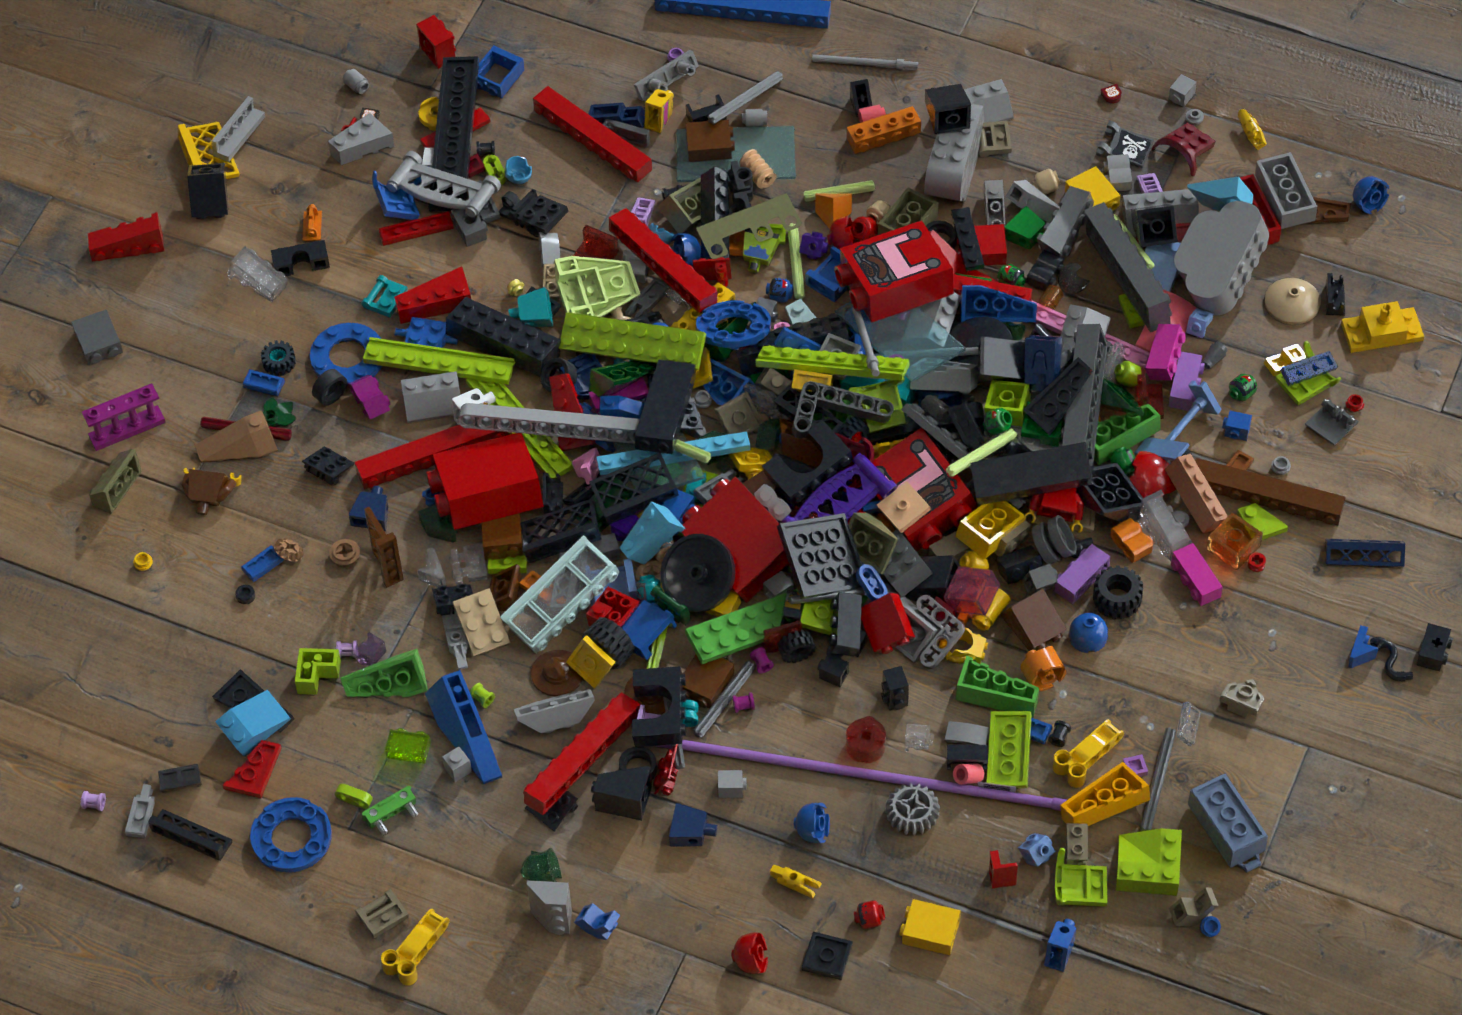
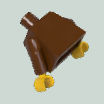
M184 468L185 475L181 483L186 497L192 503H197L196 513L207 515L209 505L219 506L220 502L227 498L235 486L241 484V475L238 478H234V473H230V479L228 480L229 477L225 473L195 470V468L189 469L188 472L187 468Z

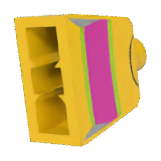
M656 89L645 102L644 128L659 133L662 132L673 111L674 94L670 90Z

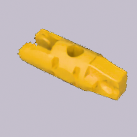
M1239 110L1238 118L1242 124V129L1252 145L1257 150H1260L1267 143L1258 122L1246 110Z
M773 865L770 869V876L777 879V883L810 898H814L815 892L805 886L808 885L819 889L822 884L788 867L782 868Z

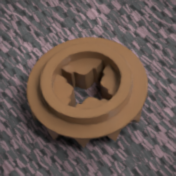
M287 538L278 539L274 544L275 552L287 561H300L304 555L303 548L299 547V543H294L293 540L290 541Z
M350 539L336 541L329 550L332 562L336 563L339 567L341 565L347 567L351 563L355 564V561L359 559L360 548L356 542ZM344 548L345 551H347V556L345 558L343 557Z
M648 561L646 564H641L636 572L637 580H640L641 576L650 575L651 570H653L655 578L661 581L660 571L662 564L658 561Z

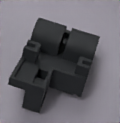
M738 161L730 162L731 169L728 170L729 180H731L729 181V189L734 194L732 195L733 205L729 208V215L752 207L751 203H749L753 199L752 171L747 167H739Z
M531 189L522 200L514 192L508 191L501 198L503 207L499 210L500 216L514 221L515 225H520L521 228L526 226L528 232L535 237H539V232L547 235L569 212L567 206L541 195L537 196L534 189Z

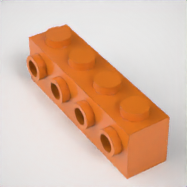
M911 106L847 127V140L855 154L865 152L869 149L881 147L885 144L921 133V120L914 107Z

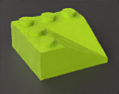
M1160 828L1119 835L1116 891L1177 896L1180 877L1182 830Z

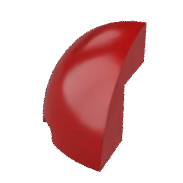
M1140 451L1136 455L1133 462L1134 476L1130 477V481L1143 499L1162 496L1177 490L1165 471V468L1170 464L1162 457L1146 451Z

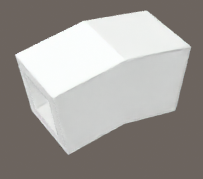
M425 148L422 165L432 168L434 148Z

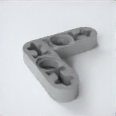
M923 595L917 600V608L939 626L941 630L922 652L920 660L927 668H935L963 635L965 627L960 620L933 598ZM924 601H929L928 604L931 607H933L934 610L930 611L928 608L924 607L922 603ZM940 611L945 612V619L938 622L936 620L937 613ZM949 621L957 626L959 629L957 632L947 625ZM944 638L947 640V646L940 649L938 641ZM935 648L940 654L938 655L932 649ZM928 655H933L932 658L934 659V661L932 663L927 662L928 659L926 657Z

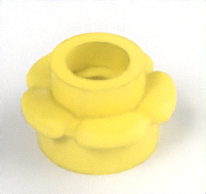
M518 279L511 281L507 286L508 293L511 296H519L524 291V283Z

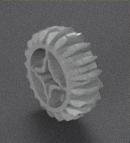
M912 783L909 784V787L902 784L901 790L895 788L894 793H890L889 799L886 800L885 813L887 814V820L891 821L892 827L897 826L898 832L904 830L905 835L909 831L914 836L916 831L923 834L924 829L929 831L931 825L935 826L936 819L939 818L940 805L938 804V798L934 797L933 791L928 792L927 786L922 789L920 784L916 787H913Z

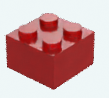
M432 15L416 24L419 47L438 69L443 65V57H455L456 48L453 41L455 37L450 30L448 31L445 28L442 20H438L435 15Z

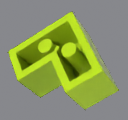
M299 648L295 676L297 694L317 695L319 678L339 679L341 659L338 649Z

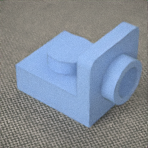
M1196 308L1189 316L1186 333L1203 338L1206 327L1212 321L1214 314Z

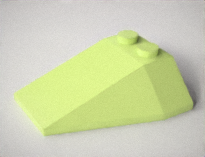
M569 256L554 260L556 284L565 313L603 317L640 296L630 261Z

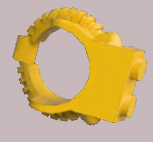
M965 627V631L959 640H964L971 644V648L965 651L954 649L953 653L949 651L944 658L950 662L964 663L966 656H969L981 664V661L985 659L984 650L988 648L986 638L981 637L980 634H974ZM946 639L940 640L939 648L943 649L947 646Z

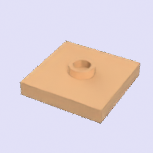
M907 481L877 504L878 508L900 533L931 510L930 506Z

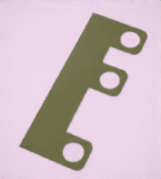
M786 193L696 229L710 257L717 259L728 254V250L722 240L724 237L751 228L756 240L762 242L772 238L774 235L768 220L779 217L784 229L787 231L800 227L802 222ZM787 216H794L797 223L794 226H788L785 223V218ZM759 227H766L768 229L766 237L758 236L757 229ZM714 244L722 246L723 252L720 255L712 253L711 247Z

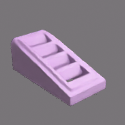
M1155 173L1137 176L1141 193L1163 192Z
M637 198L631 213H634L642 223L648 226L655 200Z

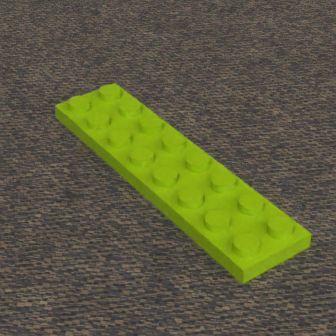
M566 312L559 349L655 364L658 363V360L696 364L695 368L699 370L706 333Z

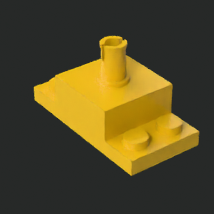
M1398 301L1361 307L1360 316L1341 320L1351 353L1424 341V334L1414 307L1400 309Z

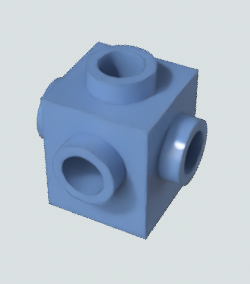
M1037 833L1029 835L1026 841L1018 847L1026 863L1034 866L1047 862L1055 852L1051 839L1046 835Z

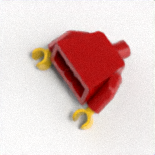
M1076 488L1033 495L1028 507L1030 510L1025 514V516L1028 514L1033 516L1031 523L1035 521L1034 513L1037 511V515L1050 518L1059 515L1065 521L1073 522L1069 527L1071 532L1074 531L1075 525L1079 527L1078 533L1082 532L1083 526L1080 520L1083 518L1084 503L1079 494L1076 493Z

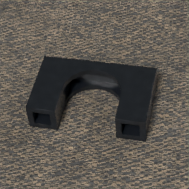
M823 420L807 431L809 439L823 454L822 462L815 470L808 473H797L791 470L778 455H775L762 465L764 474L792 505L803 501L808 493L815 491L821 483L834 476L842 467H847L851 460H853L851 450Z
M680 666L633 670L635 697L663 696L672 702L670 709L660 717L632 720V738L635 747L683 744V736H686V725L683 724V719H686V709L683 707V702H686V692L683 690V686H686V675L682 674Z

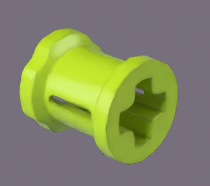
M481 683L475 684L470 690L472 699L475 698L479 701L483 708L489 707L495 699V694L493 692L489 693L483 688Z

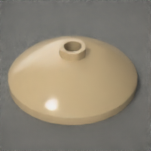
M1298 278L1278 280L1267 289L1265 294V307L1268 313L1276 320L1285 324L1297 325L1312 320L1319 312L1321 298L1316 288L1307 281Z

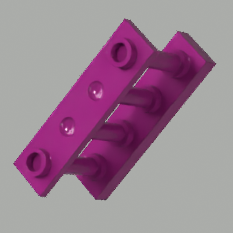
M152 383L82 411L88 427L93 426L94 431L88 433V436L95 451L166 423L159 406H154L153 401L158 400L159 396ZM146 405V410L136 413V408ZM126 412L129 413V417L122 420L118 419L119 415ZM111 419L112 424L101 428L100 423Z

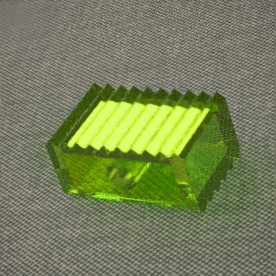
M402 728L390 729L385 747L386 757L388 759L425 764L431 744L430 736L423 731L413 733L407 732V730Z

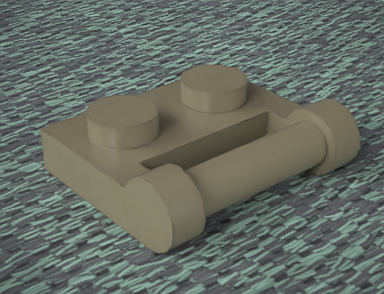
M1008 121L983 123L980 137V157L985 158L994 154L1012 153ZM986 131L991 133L992 146H987Z
M391 889L386 891L385 895L365 907H359L355 910L358 918L363 922L374 939L409 918V914ZM387 902H390V904H388L387 906L383 907L382 909L378 910L372 915L367 916V914L371 913L372 911L376 910L377 908L381 907Z

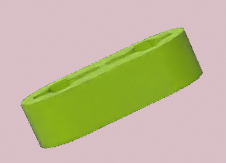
M495 155L486 156L483 160V165L487 176L496 177L495 174L497 173L500 177L497 179L503 185L506 182V175L499 158Z
M339 784L335 791V796L338 799L363 809H368L373 801V797L369 793L346 784Z

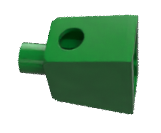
M1025 206L1004 227L1005 239L1023 248L1031 249L1038 243L1037 237L1039 234L1043 235L1045 233L1044 226L1046 224L1031 209Z

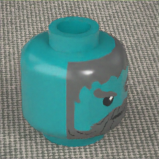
M654 575L641 576L640 580L636 582L637 599L656 603L655 598L650 593L656 585L660 587L661 581L655 578Z

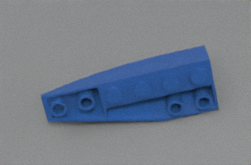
M461 670L442 676L425 693L438 727L455 748L460 747L469 758L471 769L483 784L502 778L493 749Z

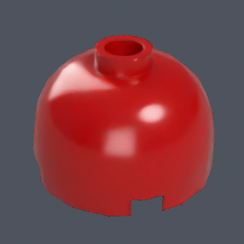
M847 215L838 218L831 224L830 234L827 235L829 245L840 249L859 242V240L855 241V236L851 232V224L853 222L851 217L848 218Z
M752 932L738 938L731 956L740 970L748 974L764 973L767 969L768 957L764 958V951L767 950V945L763 935L758 932Z

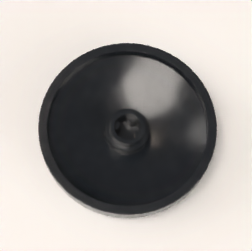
M974 317L961 322L949 332L944 349L978 347L980 337L1013 340V337L1007 326L1001 321L991 317ZM978 355L940 357V360L978 365Z
M691 534L680 538L668 549L663 558L660 571L662 588L669 597L680 605L684 604L688 607V611L705 612L717 607L727 598L735 580V563L730 550L719 539L706 534Z

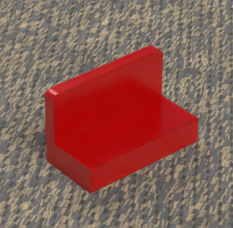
M998 850L990 851L989 876L992 889L1015 886L1017 883V863L1001 864Z

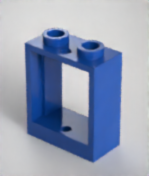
M493 45L479 63L477 89H482L502 99L524 72L523 58ZM495 63L511 70L500 84L484 78Z

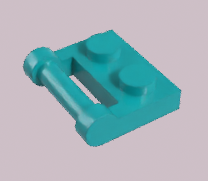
M379 275L376 279V284L367 298L362 300L361 305L368 310L391 318L396 310L395 296L408 291V287L388 280L383 275ZM385 287L386 289L378 302L374 303L373 300L381 288Z

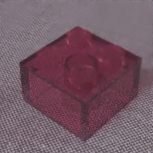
M959 566L944 595V599L949 606L955 609V612L985 616L1000 587V583L992 570Z

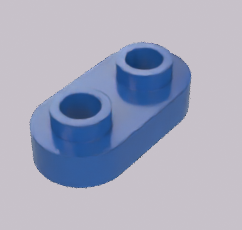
M865 564L857 570L856 578L870 600L875 601L887 594V587L873 566Z

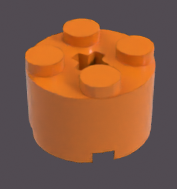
M1053 646L1037 651L1030 650L1025 654L1026 658L1022 662L1020 669L1027 682L1039 687V691L1048 690L1054 687L1052 683L1057 680L1061 682L1064 679L1066 669Z

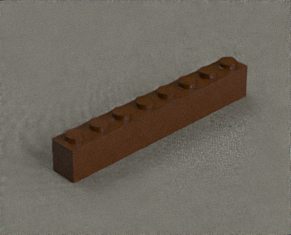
M1199 458L1195 459L1196 464L1215 495H1223L1251 504L1256 503L1272 510H1281L1291 515L1304 516L1310 520L1323 521L1329 525H1339L1345 505V496Z

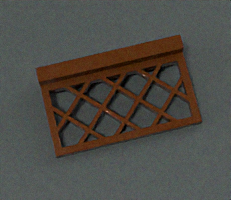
M367 507L364 511L372 552L380 563L383 583L388 588L404 580L397 539L393 532L386 535L371 508Z

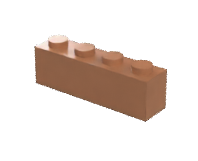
M1191 454L1177 457L1165 468L1202 533L1216 530L1229 518Z

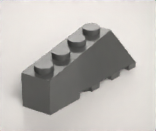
M1072 186L1069 187L1060 201V209L1055 210L1052 214V222L1046 223L1044 226L1045 233L1043 235L1039 234L1037 237L1041 251L1046 250L1064 258V260L1066 256H1069L1073 241L1077 240L1081 225L1085 224L1084 210L1093 207L1094 204L1089 191Z

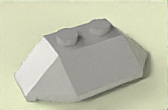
M591 689L533 702L514 709L517 720L540 733H551L555 729L562 727L570 728L580 723L595 699Z

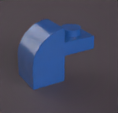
M592 903L583 907L574 923L586 933L598 939L607 940L618 924L616 921L620 914L615 910L604 913Z

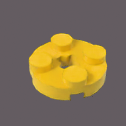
M437 97L424 100L418 110L420 122L432 131H436L437 115L433 114L434 111L438 112L439 99Z

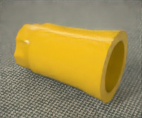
M988 586L972 619L973 625L983 631L989 630L1003 609L1011 602L1008 594L997 587Z

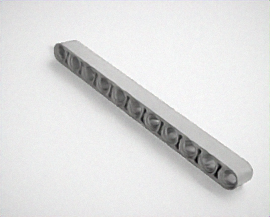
M465 403L461 406L458 421L462 427L471 429L635 444V433L640 419Z

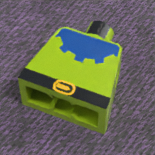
M751 228L745 229L743 258L745 261L750 262L748 271L758 273L761 264L770 265L780 243L779 234L773 233L772 238L759 242L756 240ZM757 230V234L760 237L768 235L766 231Z

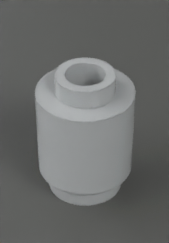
M356 69L347 70L344 73L343 82L354 92L363 94L367 91L369 82Z
M745 109V113H742V124H746V127H763V125H767V111L762 109Z

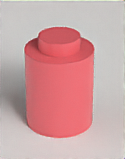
M879 104L858 109L860 123L886 115L884 107H881Z
M978 763L959 764L954 768L953 777L955 782L960 785L976 784L983 780L984 769Z

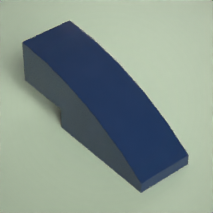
M623 102L591 105L588 113L602 124L605 119L626 123L639 128H643L645 124V111L643 107H625Z

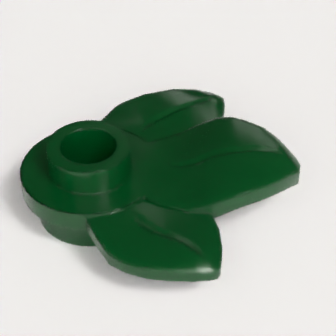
M273 397L265 402L263 414L268 426H287L296 420V416L291 414L293 402L278 404Z

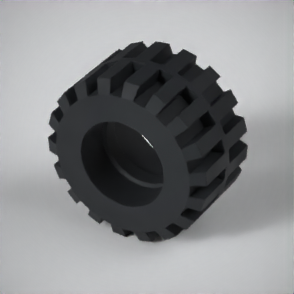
M1116 565V568L1110 566L1107 571L1103 569L1101 575H1097L1094 583L1093 600L1095 607H1098L1100 613L1104 612V616L1108 617L1110 615L1112 619H1116V617L1125 619L1126 615L1130 617L1133 612L1136 613L1138 611V607L1142 603L1143 581H1140L1141 577L1139 574L1135 575L1136 571L1133 569L1130 571L1128 567L1120 568V566ZM1113 589H1121L1125 591L1127 594L1117 596L1113 595L1109 591Z
M600 617L582 635V639L588 636L615 661L611 668L613 670L618 669L634 653L635 648L628 634L610 619Z

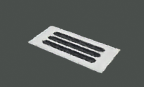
M978 782V787L1016 792L1015 786Z

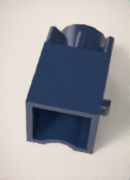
M1032 335L1030 338L1025 339V384H1030L1031 391L1042 392L1060 375L1062 337Z

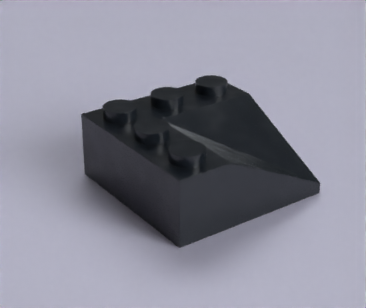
M1118 463L1094 467L1096 477L1092 478L1093 484L1076 487V493L1081 497L1085 507L1102 516L1124 522L1129 518L1134 521L1139 520L1148 505Z

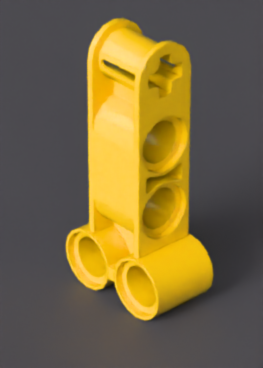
M1109 719L1104 721L1070 752L1058 750L1054 754L1053 771L1058 775L1067 774V781L1070 786L1074 788L1083 786L1086 779V771L1122 739L1124 732L1114 727Z
M429 909L396 951L388 949L382 953L381 963L384 973L387 975L398 973L399 980L403 985L414 984L418 977L416 966L444 933L450 919L438 915L434 909ZM389 961H395L392 964H387ZM406 971H411L409 974H404Z

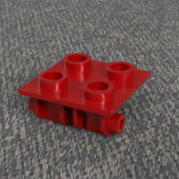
M719 257L717 259L701 258L693 260L694 270L699 275H702L706 281L717 280V283L719 282L725 287L728 286V279H732L730 258Z
M678 744L671 750L668 749L665 757H661L657 767L660 769L659 774L656 775L653 786H656L655 795L660 790L663 791L664 795L669 796L674 790L675 777H677L678 769L674 767V759Z

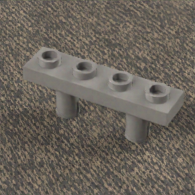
M688 50L633 84L639 100H646L656 89L667 91L668 85L686 74L689 76L694 75L696 68L699 67L694 52Z

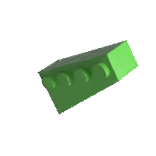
M1150 404L1141 406L1144 412L1143 417L1126 413L1121 416H1110L1108 420L1102 422L1098 420L1094 461L1101 465L1112 457V452L1121 447L1129 449L1160 431V414Z
M966 656L957 684L956 700L1002 711H1031L1033 718L1038 704L1039 687L1018 678H1010L1006 675L1007 673L1001 670L997 672L990 669L989 665L983 662L979 664L973 661L972 657Z

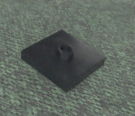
M813 931L803 961L802 971L842 980L853 941Z

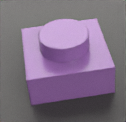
M1143 755L1123 758V762L1139 777L1148 775Z

